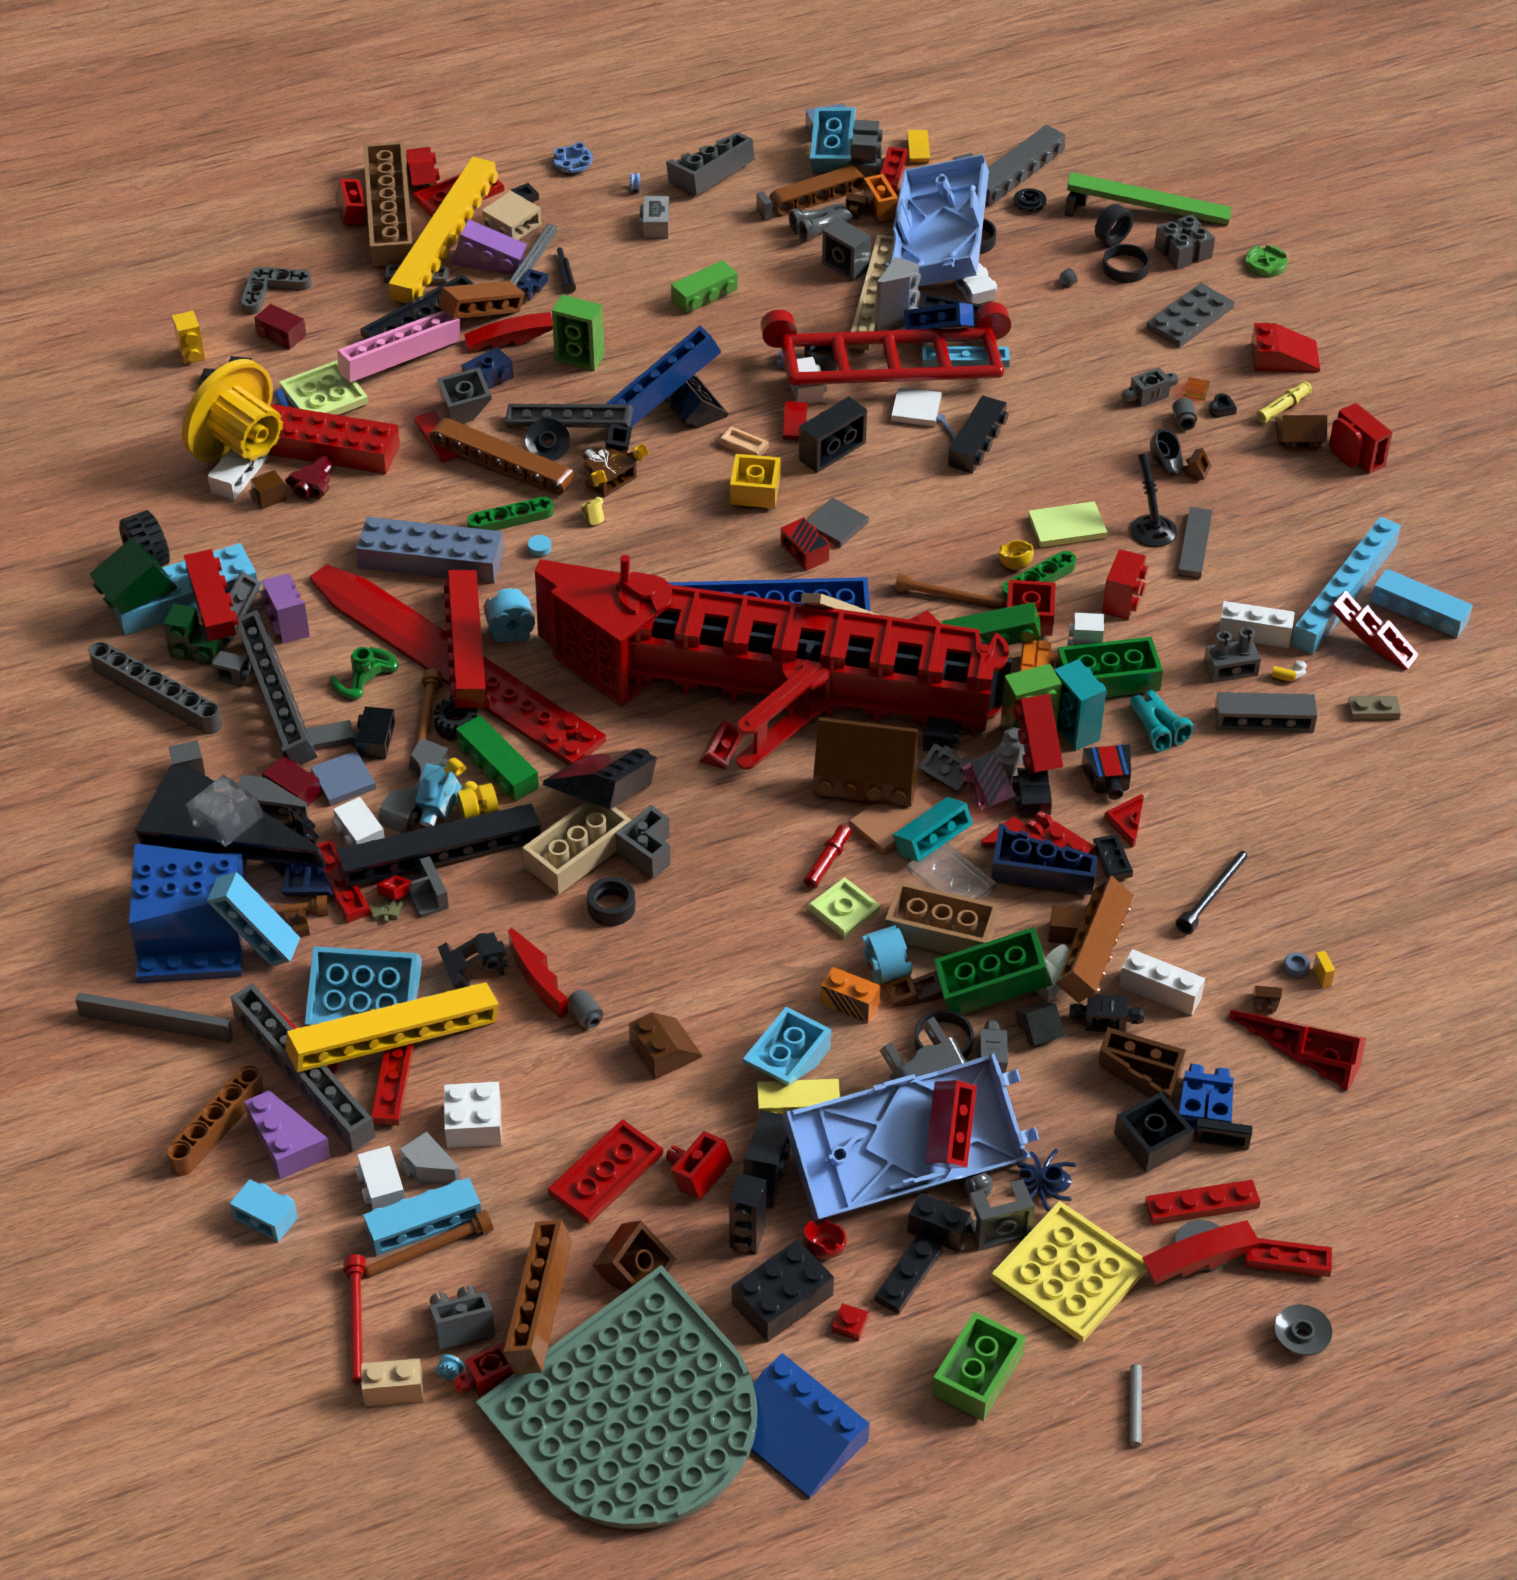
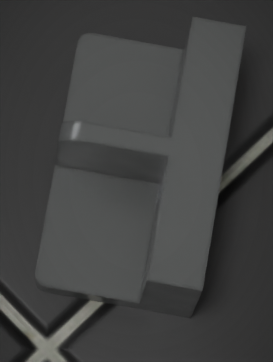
M430 856L420 859L421 873L406 877L405 879L412 881L409 884L410 893L408 894L419 917H425L449 909L447 891Z

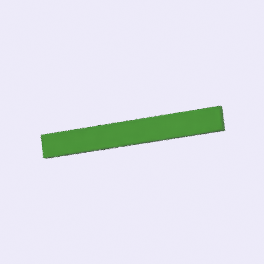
M1070 172L1068 177V191L1182 216L1193 215L1196 219L1228 225L1230 221L1231 207L1074 172Z

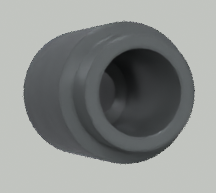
M1188 398L1176 400L1172 405L1175 424L1181 430H1191L1197 422L1194 403Z
M583 989L573 992L568 998V1008L582 1028L598 1026L604 1013L589 992Z

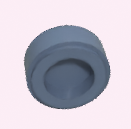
M1291 953L1285 957L1283 970L1289 977L1300 979L1309 973L1310 960L1307 956L1301 953Z

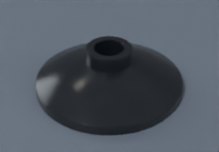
M544 418L537 420L528 428L525 443L528 451L555 461L567 452L570 445V435L565 425L560 421ZM551 440L552 444L547 446L544 444V441Z

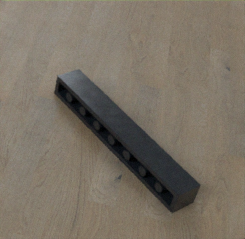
M532 803L336 849L337 866L345 888L390 878L394 875L398 876L421 870L420 859L429 856L435 867L523 846L541 834V824Z

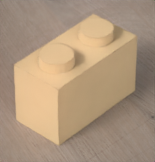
M420 1359L361 1364L362 1394L365 1407L423 1402V1375Z

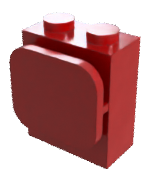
M1355 402L1348 407L1342 408L1338 413V419L1333 421L1329 447L1332 453L1347 466L1355 467L1358 465L1370 474L1386 466L1393 432Z

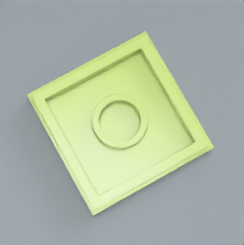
M844 877L809 903L808 910L845 939L879 913L881 905Z

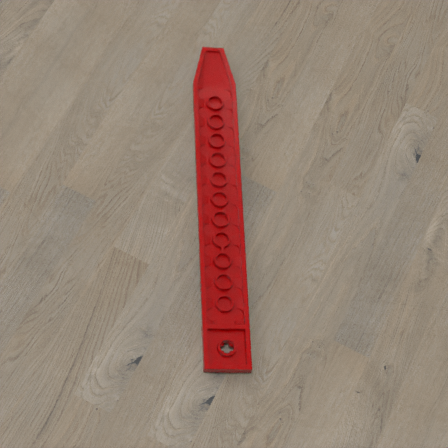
M328 564L310 576V581L334 609L425 670L436 669L442 673V681L450 686V683H454L449 682V668L453 667H448V653L452 652H447V638L451 637H446L445 630L368 579ZM483 656L486 686L485 708L483 709L568 766L592 754L606 742V735L571 711L567 712ZM569 738H576V741H574V740L567 741V739H569Z

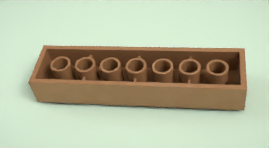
M404 141L363 144L372 267L387 266V264L400 265L413 247Z

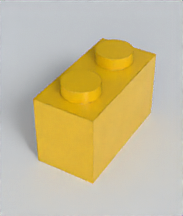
M194 311L172 315L177 346L184 365L205 360L200 327Z

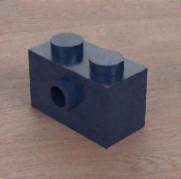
M498 347L461 364L462 372L480 367L488 389L513 378L512 360Z

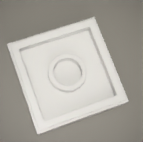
M898 387L891 421L935 427L942 392Z

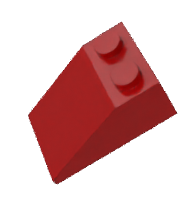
M1254 323L1251 347L1255 371L1320 372L1316 340L1276 323Z

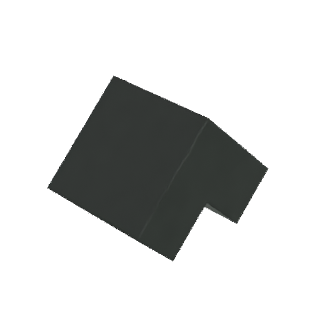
M1044 1001L1015 1011L1018 1026L1025 1028L1028 1044L1036 1046L1064 1036L1056 1004Z

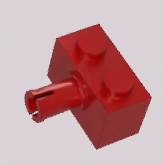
M703 1131L687 1150L672 1145L670 1148L674 1151L668 1149L666 1153V1160L674 1163L670 1170L679 1191L699 1200L733 1162L725 1140L706 1131Z

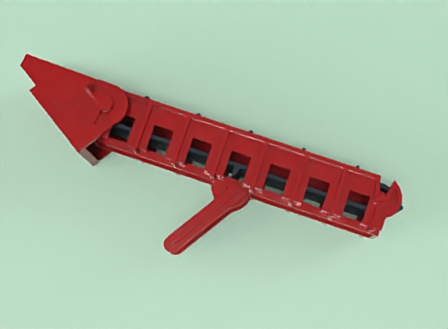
M628 555L620 557V572L543 559L539 560L535 568L538 636L553 646L554 658L621 706L654 680L658 682L662 679L675 680V686L683 687V694H688L689 688L699 689L700 684L722 687V693L731 694V701H736L737 695L746 696L747 691L769 694L768 697L738 721V730L746 735L754 733V742L737 756V765L743 770L754 768L814 717L820 715L825 710L826 715H831L832 709L841 710L842 705L866 709L865 714L874 715V722L878 723L880 716L889 717L890 712L914 716L913 721L923 722L922 729H925L927 716L956 720V722L962 723L961 728L971 729L970 736L975 737L976 730L986 731L987 720L993 719L1002 710L1004 677L1011 674L1012 659L1008 658L1009 646L1007 642L997 632L991 643L981 641L979 629L670 585L664 578L657 575L634 571L630 573V557ZM785 709L788 714L767 731L768 721Z

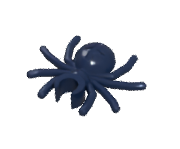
M1054 1149L1049 1154L1043 1164V1168L1033 1151L1029 1154L1034 1159L1037 1168L1031 1164L1017 1163V1167L1022 1168L1020 1169V1176L1028 1177V1179H1023L1027 1190L1034 1189L1030 1193L1031 1199L1039 1191L1042 1205L1046 1211H1050V1207L1047 1204L1044 1190L1047 1195L1057 1200L1068 1202L1072 1200L1071 1197L1056 1194L1066 1191L1072 1182L1070 1175L1061 1167H1076L1075 1162H1060L1049 1165L1052 1158L1058 1153V1149Z

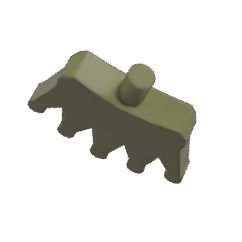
M384 899L383 905L377 900L375 908L372 904H369L373 920L383 919V923H388V919H399L403 902H399L397 907L395 900H392L389 905L387 899Z

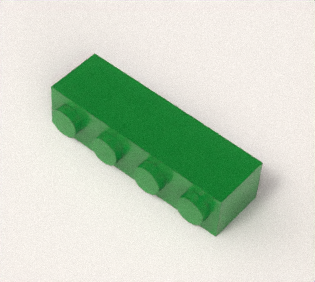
M1034 602L942 621V624L979 629L982 642L991 643L996 632L1005 639L1008 645L1041 639L1040 617Z
M480 715L456 728V745L462 753L465 752L470 757L472 763L476 767L479 766L485 772L487 778L499 786L504 795H508L516 802L539 789L538 771Z

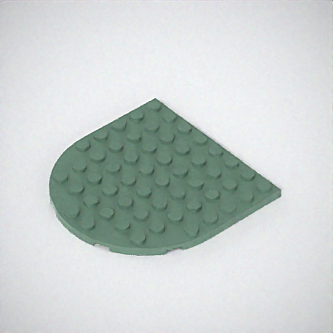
M662 1265L549 1347L542 1373L513 1374L476 1401L481 1412L557 1502L567 1510L593 1523L622 1529H643L670 1524L700 1511L713 1502L729 1487L743 1468L754 1442L758 1414L753 1382L748 1367L740 1353Z

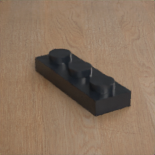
M918 1234L876 1293L875 1302L900 1314L942 1254V1246Z

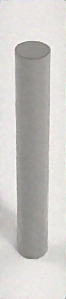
M1133 1364L1130 1366V1446L1140 1447L1142 1366Z

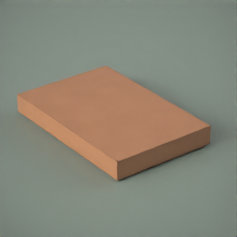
M915 792L911 807L875 803L850 820V827L882 854H885L896 846L893 834L933 806Z

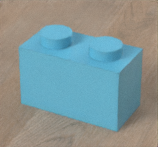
M250 1179L230 1202L234 1220L276 1242L282 1239L298 1219L293 1199L284 1194L281 1196L272 1191L266 1184H258Z

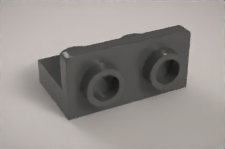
M934 743L918 768L960 794L972 776L977 778L971 760L967 757L961 759L955 756L956 752L946 745L940 747Z

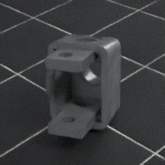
M934 1017L922 1025L933 1045H926L919 1049L915 1057L907 1064H904L892 1042L879 1050L893 1072L889 1076L891 1080L915 1074V1077L965 1063L966 1061L953 1037L947 1039Z

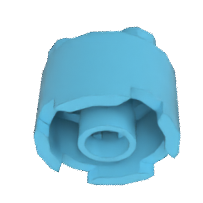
M508 588L499 590L497 596L491 600L489 598L486 600L483 606L484 615L494 641L497 643L523 642L529 639L530 633L535 626V617L528 596L523 595L519 589Z
M896 925L865 934L861 937L864 949H862L866 963H871L872 965L871 975L874 983L883 984L908 974L912 975L911 961L905 962L907 960L905 952L907 947L899 928L896 929Z

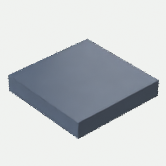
M357 750L311 767V772L320 780V789L330 806L376 789L375 782Z

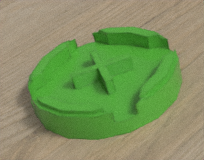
M1266 245L1265 248H1260V246H1255L1247 252L1245 265L1255 275L1274 277L1284 273L1287 268L1288 259L1285 252L1278 247Z

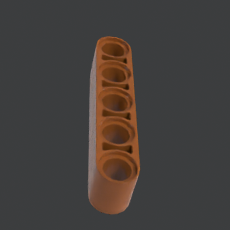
M847 166L778 188L771 192L769 199L777 212L784 216L788 215V211L794 208L804 210L845 197L848 192H860L864 189L865 177L855 166Z
M247 1064L239 1068L169 1144L167 1155L174 1174L179 1176L190 1174L246 1113L244 1101L263 1093V1081L260 1069L257 1066Z

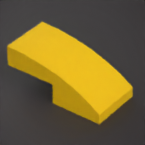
M907 130L909 163H929L928 131Z

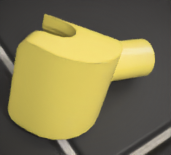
M596 497L594 500L581 505L582 515L591 525L600 524L604 520L603 500L600 497Z

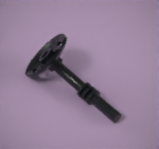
M1147 453L1138 455L1144 480L1142 484L1145 485L1143 489L1146 490L1144 494L1147 495L1150 514L1141 515L1133 521L1131 534L1142 545L1163 547L1174 541L1177 528L1172 520L1159 515L1156 496L1158 489L1155 488L1157 485L1154 483L1156 480L1152 478ZM1137 527H1140L1142 533L1145 534V536L1139 533ZM1163 533L1166 535V537L1161 539H1153V536Z

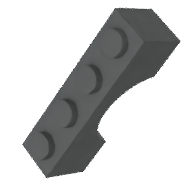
M420 738L411 753L409 771L416 777L418 782L405 790L389 791L380 807L378 819L380 824L402 833H406L410 825L415 826L420 809L416 804V796L425 765L429 763L446 767V763L449 760L446 759L448 748Z

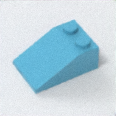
M785 1007L745 1055L743 1063L789 1086L817 1067L829 1052L831 1029Z

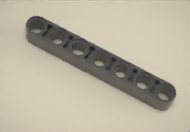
M96 642L89 647L88 651L92 668L96 673L203 733L213 734L221 729L222 722L219 707L216 703L105 642Z

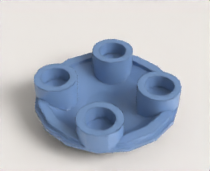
M576 142L574 145L564 148L558 147L554 150V166L562 172H581L587 169L593 161L592 153L589 149L585 148V144L582 142Z

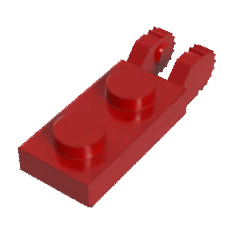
M1040 811L1035 815L1038 823L1033 820L1026 823L1029 828L1041 837L1053 841L1055 846L1061 848L1068 846L1088 854L1094 853V845L1058 822L1053 821L1051 816L1045 814V812Z

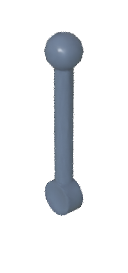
M937 415V422L943 424L954 442L957 436L945 421V415Z

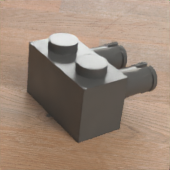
M1246 627L1245 631L1244 628H1241L1239 640L1231 642L1232 634L1230 632L1223 631L1222 635L1220 631L1216 634V644L1206 646L1204 665L1212 683L1258 676L1261 658L1253 642L1255 636L1254 629Z
M467 1285L468 1292H466L464 1286L459 1288L457 1299L448 1301L447 1294L444 1292H439L441 1299H438L436 1293L430 1297L432 1330L440 1350L495 1336L493 1309L486 1292L476 1294L474 1287Z

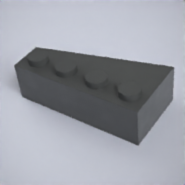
M737 132L716 141L714 146L705 145L700 147L697 153L690 155L688 152L681 155V159L677 161L673 159L666 161L669 183L696 196L702 194L708 188L716 185L721 180L731 176L734 172L755 160L753 139Z

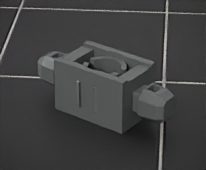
M1156 368L1131 377L1130 387L1122 391V399L1125 402L1136 400L1142 407L1169 397L1170 387L1178 383V375L1173 372L1165 374L1160 368Z
M988 1020L985 1023L984 1029H980V1039L977 1043V1059L994 1053L1001 1073H1006L1008 1065L1007 1030H1000L997 1021Z

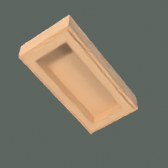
M730 426L720 437L719 445L744 455L762 456L769 448V441Z

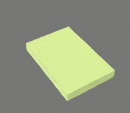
M1095 501L1030 510L1028 513L1040 548L1107 538V530Z

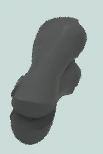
M841 203L818 210L794 208L788 211L790 227L795 234H799V238L803 242L822 233L823 229L839 218L848 223L853 217Z

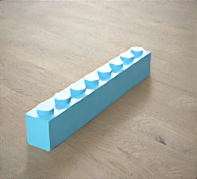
M1381 516L1295 625L1292 646L1312 655L1340 620L1329 606L1344 591H1347L1354 600L1357 598L1397 546L1401 525Z

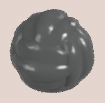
M985 1172L964 1179L963 1189L967 1196L979 1190H983L986 1197L990 1195L993 1187L992 1179Z

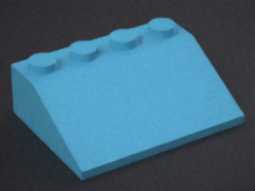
M313 946L305 1025H314L416 1000L420 985L422 958L418 953Z

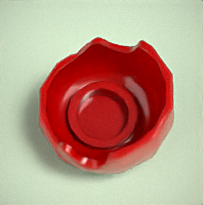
M811 1220L803 1228L804 1246L815 1258L831 1259L839 1256L844 1251L847 1243L846 1232L839 1225L830 1223L828 1220H824L821 1224L817 1225Z

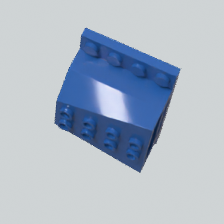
M135 843L129 926L137 954V983L242 977L244 938L207 902L217 877L237 872L246 881L247 859H243L242 854L205 853Z

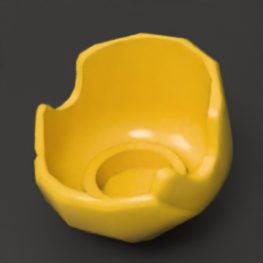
M1014 540L1001 545L998 555L1001 563L1006 568L1022 570L1033 560L1034 549L1032 544L1022 540Z

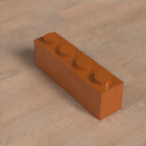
M511 281L449 286L442 288L438 307L452 319L520 312L525 293Z

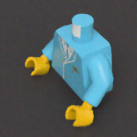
M457 758L449 759L446 767L426 763L416 796V804L423 812L419 821L421 825L433 827L437 818L448 819L453 806L458 803L456 792L461 790L462 786L455 776L462 774L466 766ZM468 781L463 786V789L471 788L474 791L478 785L473 781Z

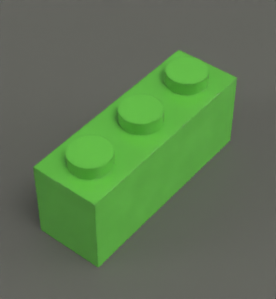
M721 260L672 283L671 301L687 314L738 290V273Z

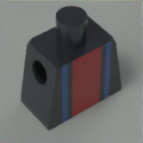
M1130 744L1083 748L1081 765L1093 791L1096 793L1108 792L1110 799H1120L1123 796V791H1127L1130 787Z

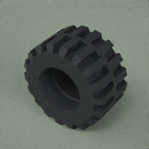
M145 510L119 521V531L123 544L133 537L158 561L161 567L169 564L170 552L166 538L157 519L150 511Z

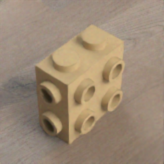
M512 191L482 210L483 226L516 240H520L542 225L541 208Z

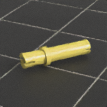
M1303 381L1295 388L1286 390L1283 396L1257 411L1256 417L1258 421L1265 424L1288 407L1297 405L1300 399L1312 393L1311 385Z

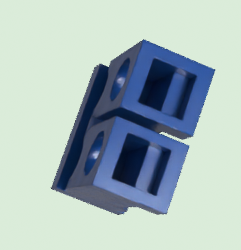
M1190 1064L1188 1071H1185L1179 1113L1193 1128L1194 1133L1198 1118H1204L1205 1107H1207L1206 1119L1232 1123L1234 1078L1230 1077L1228 1068L1219 1067L1215 1069L1214 1075L1205 1074L1202 1065Z

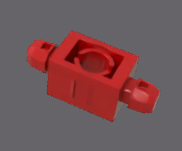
M504 1342L465 1360L466 1374L463 1372L452 1380L453 1387L457 1393H465L470 1391L471 1387H474L478 1396L481 1397L514 1374L504 1354ZM490 1368H496L494 1371H487Z

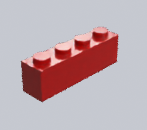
M212 549L184 555L187 575L207 640L213 641L236 635L235 625H239L236 611L231 612L230 607H233L231 594L225 593L224 590L227 589L225 575L220 576L219 571H222L219 557L214 558Z

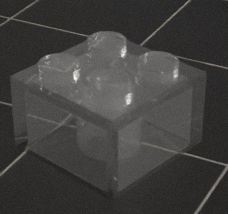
M224 774L185 804L193 824L225 847L264 816L256 795Z

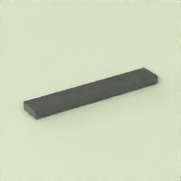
M508 404L504 424L507 427H530L537 420L551 418L560 421L565 427L609 428L610 423L630 427L634 408L631 404Z
M78 993L75 999L79 1016L229 1043L233 1037L231 1022L227 1018L85 993Z

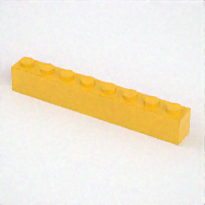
M486 982L287 1031L285 1050L298 1073L495 1023L499 1003Z

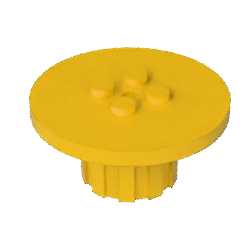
M249 359L234 360L218 368L200 385L186 409L182 424V440L185 448L191 455L202 462L215 463L220 462L221 457L225 456L230 448L244 459L247 458L250 461L257 460L260 456L264 457L270 452L269 450L273 445H276L280 438L279 434L283 429V422L280 419L282 417L280 413L270 407L273 385L268 371L255 361Z

